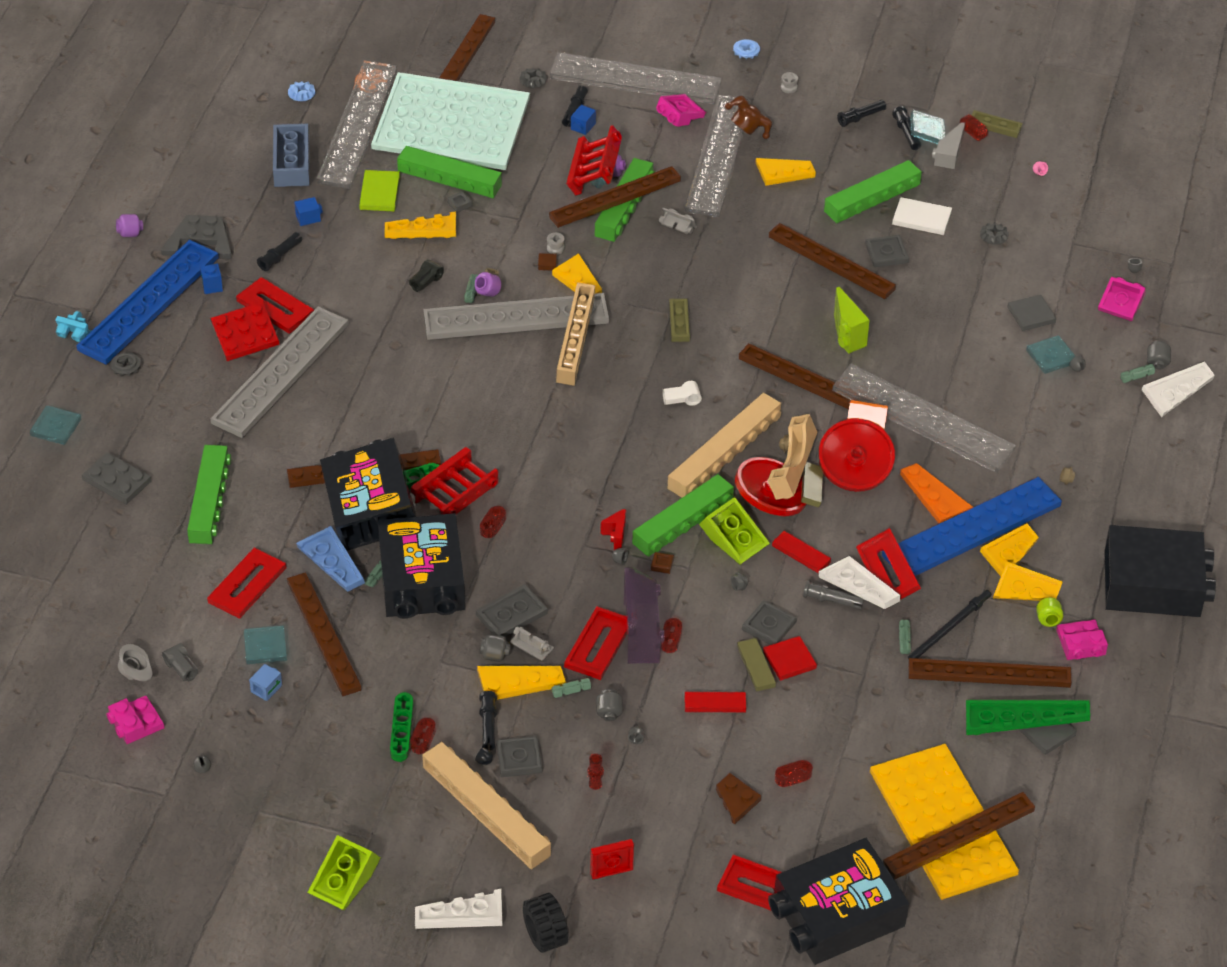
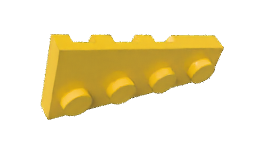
M456 211L450 212L448 216L435 214L434 218L425 219L423 216L417 217L414 221L403 219L385 222V238L456 237Z
M477 666L483 691L495 692L497 700L550 690L553 686H562L563 683H566L561 666Z

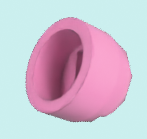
M1038 161L1033 165V172L1037 175L1043 176L1048 171V165L1045 162Z

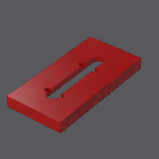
M262 277L236 296L237 302L245 307L263 302L271 323L288 334L297 329L314 311L313 308ZM258 294H263L267 296L268 298L272 299L276 303L291 311L293 314L286 315L285 312H283L279 308L275 307L267 301H264V299L259 297Z
M890 528L856 546L867 570L900 595V600L921 589ZM880 551L886 553L900 581V586H893L878 557Z
M254 547L207 597V601L209 604L240 619L286 569V563ZM258 566H264L263 570H260L244 590L236 597H231L233 592Z
M596 606L566 658L564 668L602 680L633 625V618ZM605 627H610L611 630L592 662H587L586 658H588L596 644L599 635H601Z
M733 855L717 886V891L771 910L768 902V897L772 895L771 893L738 881V878L745 877L748 880L774 889L776 875L782 872Z

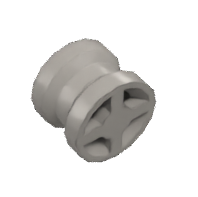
M792 72L784 73L781 77V90L785 93L796 92L798 89V76Z
M555 232L547 236V251L550 254L559 255L564 252L565 238L561 233Z

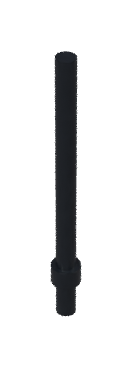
M985 590L980 596L974 597L969 601L967 607L908 656V659H918L969 614L980 609L983 603L992 596L991 592Z

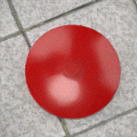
M847 419L836 423L826 431L820 442L818 459L821 470L830 482L848 491L861 492L879 486L888 478L894 465L895 449L889 435L877 424L864 419Z
M754 457L745 460L739 466L735 475L736 487L742 497L757 509L772 515L792 516L800 513L806 506V503L801 502L802 476L794 496L788 499H775L768 479L772 470L783 467V462L766 457Z

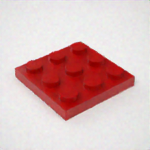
M263 302L210 318L227 361L280 345Z

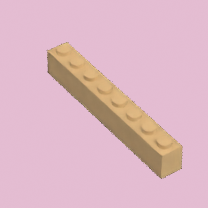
M762 393L668 475V489L683 498L707 482L715 473H719L726 463H730L734 456L739 452L741 453L750 442L756 440L760 433L765 432L774 421L780 418L781 403Z
M440 742L423 754V768L531 870L551 856L550 840L546 836H542L532 823H528L518 810H514L504 797H500L492 785L486 784L478 772L470 769L467 762L460 759L451 747H447L443 742Z

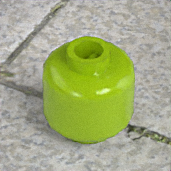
M1044 598L1037 604L1036 612L1038 620L1042 625L1054 627L1063 620V609L1057 599Z

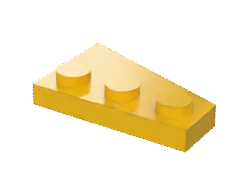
M756 158V165L765 186L814 178L816 175L811 161Z
M579 253L552 270V275L574 292L578 282L595 285V294L602 293V288Z
M1026 523L981 547L980 552L1001 577L1006 562L1017 565L1038 541L1039 537Z
M1006 562L993 599L1041 601L1049 597L1057 599L1063 582Z

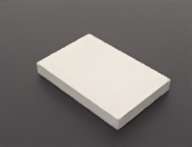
M901 197L892 225L944 235L952 208Z

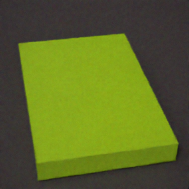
M365 170L359 204L360 210L395 211L400 171Z

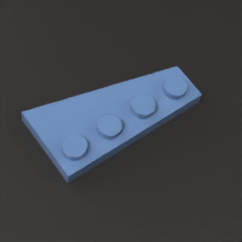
M331 526L296 543L297 547L347 592L365 583L362 575Z

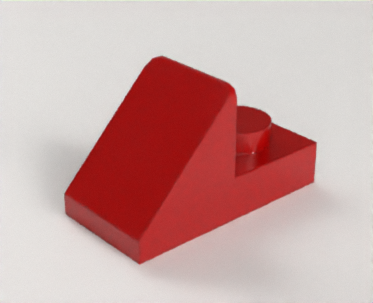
M625 509L601 521V534L611 536L610 542L614 543V550L622 548L626 524Z

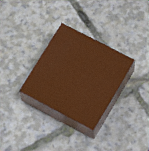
M539 253L538 270L552 271L556 268L557 254Z
M655 552L651 571L670 574L674 555Z

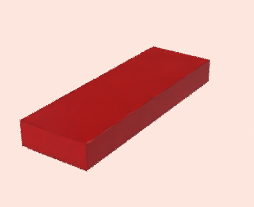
M783 531L772 542L774 548L818 574L820 570L826 568L831 563L830 557L786 531Z
M685 692L684 695L685 712L746 713V692Z

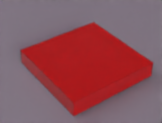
M800 636L763 647V653L780 681L817 669L815 660Z
M632 839L591 848L590 874L592 880L633 870L634 843Z

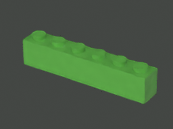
M405 146L397 158L398 171L486 197L494 198L502 186V172L410 146Z
M633 158L617 186L654 173L653 163ZM642 196L602 211L595 222V237L615 242L616 238L622 234L623 226L628 224L631 213L635 212L636 204L640 203Z
M905 161L825 198L824 212L833 221L839 223L917 187L921 182L922 171L911 161Z
M204 445L187 529L189 543L212 544L214 536L217 537L218 526L216 522H220L219 508L223 507L222 493L226 492V482L224 481L229 476L227 465H231V454H228L227 446Z
M717 474L633 530L632 544L648 557L660 551L662 547L672 543L681 534L687 533L690 528L700 524L708 515L733 498L734 486Z

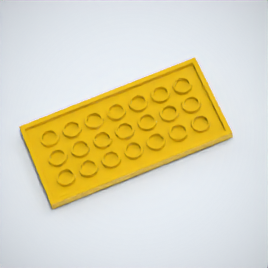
M946 744L870 767L873 779L911 846L984 811ZM996 830L922 866L941 900L1016 876L1019 872Z

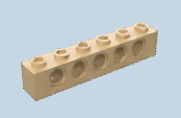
M577 282L558 362L556 383L575 386L595 298V285Z

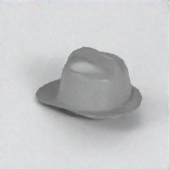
M126 644L122 646L119 651L118 660L120 673L127 677L128 680H150L152 669L146 652L137 645Z

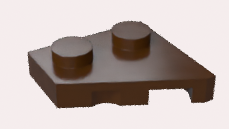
M731 773L716 785V791L723 800V805L728 810L733 824H736L761 801L760 794Z

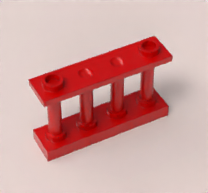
M613 125L610 126L607 137L594 142H588L585 136L578 138L566 183L575 196L582 193L584 183L603 177L607 184L611 183L622 140L621 133ZM605 145V148L592 152L593 149ZM602 156L601 160L590 163V160ZM599 168V171L586 175L588 171Z
M465 447L411 486V493L415 496L416 504L423 499H427L440 509L441 515L457 514L498 484V470L495 468L488 474L472 463L471 450ZM467 468L481 479L473 484L459 472ZM450 479H455L466 487L467 490L459 494L448 486L446 482ZM436 489H441L452 497L453 500L445 504L434 496L432 492Z

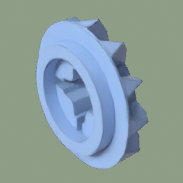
M744 39L734 44L733 51L735 55H739V58L753 59L754 56H758L760 46L753 40Z
M303 81L300 83L295 82L290 85L288 95L295 101H307L315 95L314 85L309 82L303 83Z

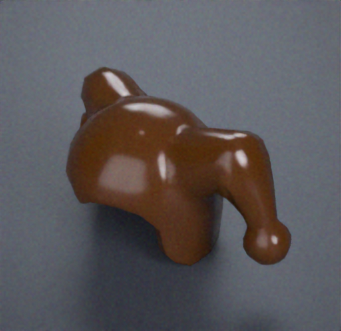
M738 96L730 103L725 104V109L730 110L732 106L738 105V109L731 120L744 132L751 135L758 127H764L762 137L764 139L770 137L769 132L772 127V121L762 115L756 106L749 104L744 96Z

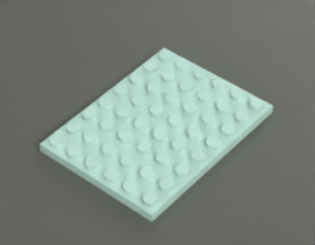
M398 72L372 140L371 148L401 153L405 146H410L477 166L506 170L530 99V93Z

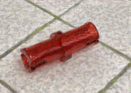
M592 754L589 757L590 764L587 774L589 776V787L597 790L602 787L604 769L602 767V756Z

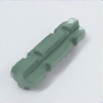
M478 274L470 275L464 295L466 303L474 302L476 295L474 285Z
M1147 364L1145 367L1141 366L1131 369L1129 372H1122L1120 379L1123 383H1127L1131 380L1146 377V374L1147 376L1155 373V367L1153 364Z
M381 560L369 574L370 577L364 580L365 585L374 587L378 582L377 580L381 579Z
M902 619L899 622L900 653L908 655L911 652L910 621Z
M583 678L580 679L581 681L575 680L563 683L562 686H553L552 694L554 698H558L562 694L569 695L581 692L580 689H583V691L591 688L590 679Z

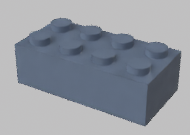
M308 124L273 125L274 187L309 186Z

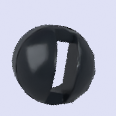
M482 747L477 753L475 761L481 765L490 764L493 758L492 752Z

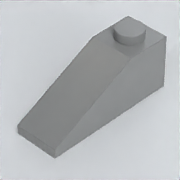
M961 122L938 142L937 148H934L932 158H935L934 166L955 169L964 135L965 123Z

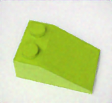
M837 287L834 318L838 343L849 354L867 346L870 320L840 287Z
M735 497L712 512L699 524L710 540L740 565L770 544Z
M337 835L307 893L345 910L371 878L381 857Z

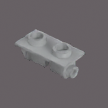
M662 208L664 216L661 215L659 218L661 225L673 229L674 225L677 224L675 229L685 234H691L693 228H697L692 216L679 214L671 208L669 210Z
M516 627L514 629L515 637L510 643L543 661L554 649L553 646L548 644V641L531 635L523 627Z

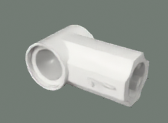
M687 381L681 387L666 388L662 391L665 405L686 402L687 405L693 406L700 403L702 399L698 384L695 381Z

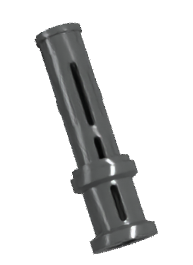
M807 580L803 593L805 598L807 596L817 598L820 602L828 600L860 610L864 601L859 596L829 589L826 584L818 585L811 583L810 580Z

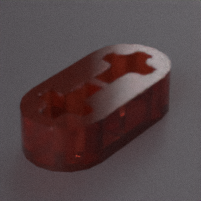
M968 114L960 119V123H965L964 131L975 140L980 141L988 136L987 128L972 115Z
M494 506L489 509L480 523V534L483 537H494L506 521V510L503 507Z
M670 618L664 624L661 636V649L666 653H673L679 647L682 634V622L679 619Z
M422 718L418 721L410 741L411 750L414 753L423 754L428 751L436 733V724L433 719Z
M799 760L778 767L775 771V783L781 787H788L809 780L812 777V764L806 760Z

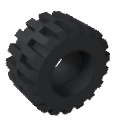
M548 892L523 902V918L528 934L534 946L541 953L568 943L569 932L564 913L557 899Z

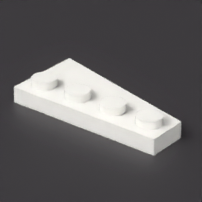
M1202 362L1143 385L1142 391L1162 418L1212 381L1215 375L1208 365Z
M850 556L819 571V578L883 609L900 602V595Z
M501 889L494 890V893L488 895L478 893L475 894L474 898L463 900L462 897H459L450 903L440 901L415 907V929L502 926Z

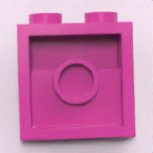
M686 94L660 96L656 107L658 113L667 117L668 122L677 127L689 125L691 119L704 118L706 113Z
M1111 277L1099 303L1098 310L1133 321L1137 309L1140 308L1144 299L1145 287L1138 283L1126 282V280L1120 277Z
M1096 620L1057 625L1056 631L1067 660L1106 655L1108 644L1103 631L1099 630Z
M147 696L129 702L126 698L108 706L107 718L110 724L116 726L115 730L118 737L123 738L126 744L164 729L163 721Z

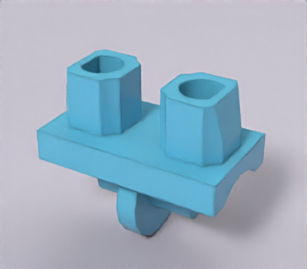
M75 311L73 315L69 314L67 318L57 316L55 320L58 324L56 334L59 337L66 338L69 331L73 332L72 339L81 342L91 332V330H88L86 319L82 318L80 311Z

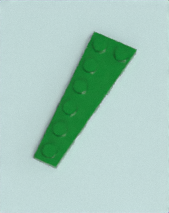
M966 700V735H980L983 733L1090 721V700Z

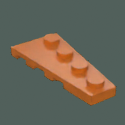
M916 463L900 470L901 477L938 524L973 508V506Z

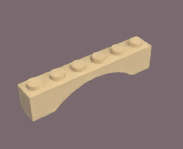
M810 414L792 417L788 427L789 447L786 461L782 468L772 470L768 479L776 500L791 498L797 489L817 435V430Z

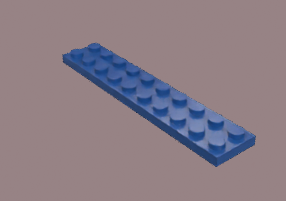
M188 240L76 345L77 351L107 365L201 275L200 266L212 265L219 258L218 253L192 240Z
M1037 477L898 544L916 576L1060 507L1062 501ZM882 551V557L892 567L886 553Z

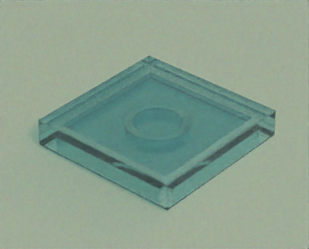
M912 110V136L938 144L945 137L944 119Z
M1059 335L1028 345L1026 349L1044 374L1070 366L1069 362L1076 357Z
M46 406L30 430V435L65 445L81 421V415Z
M284 626L244 629L247 665L287 661Z

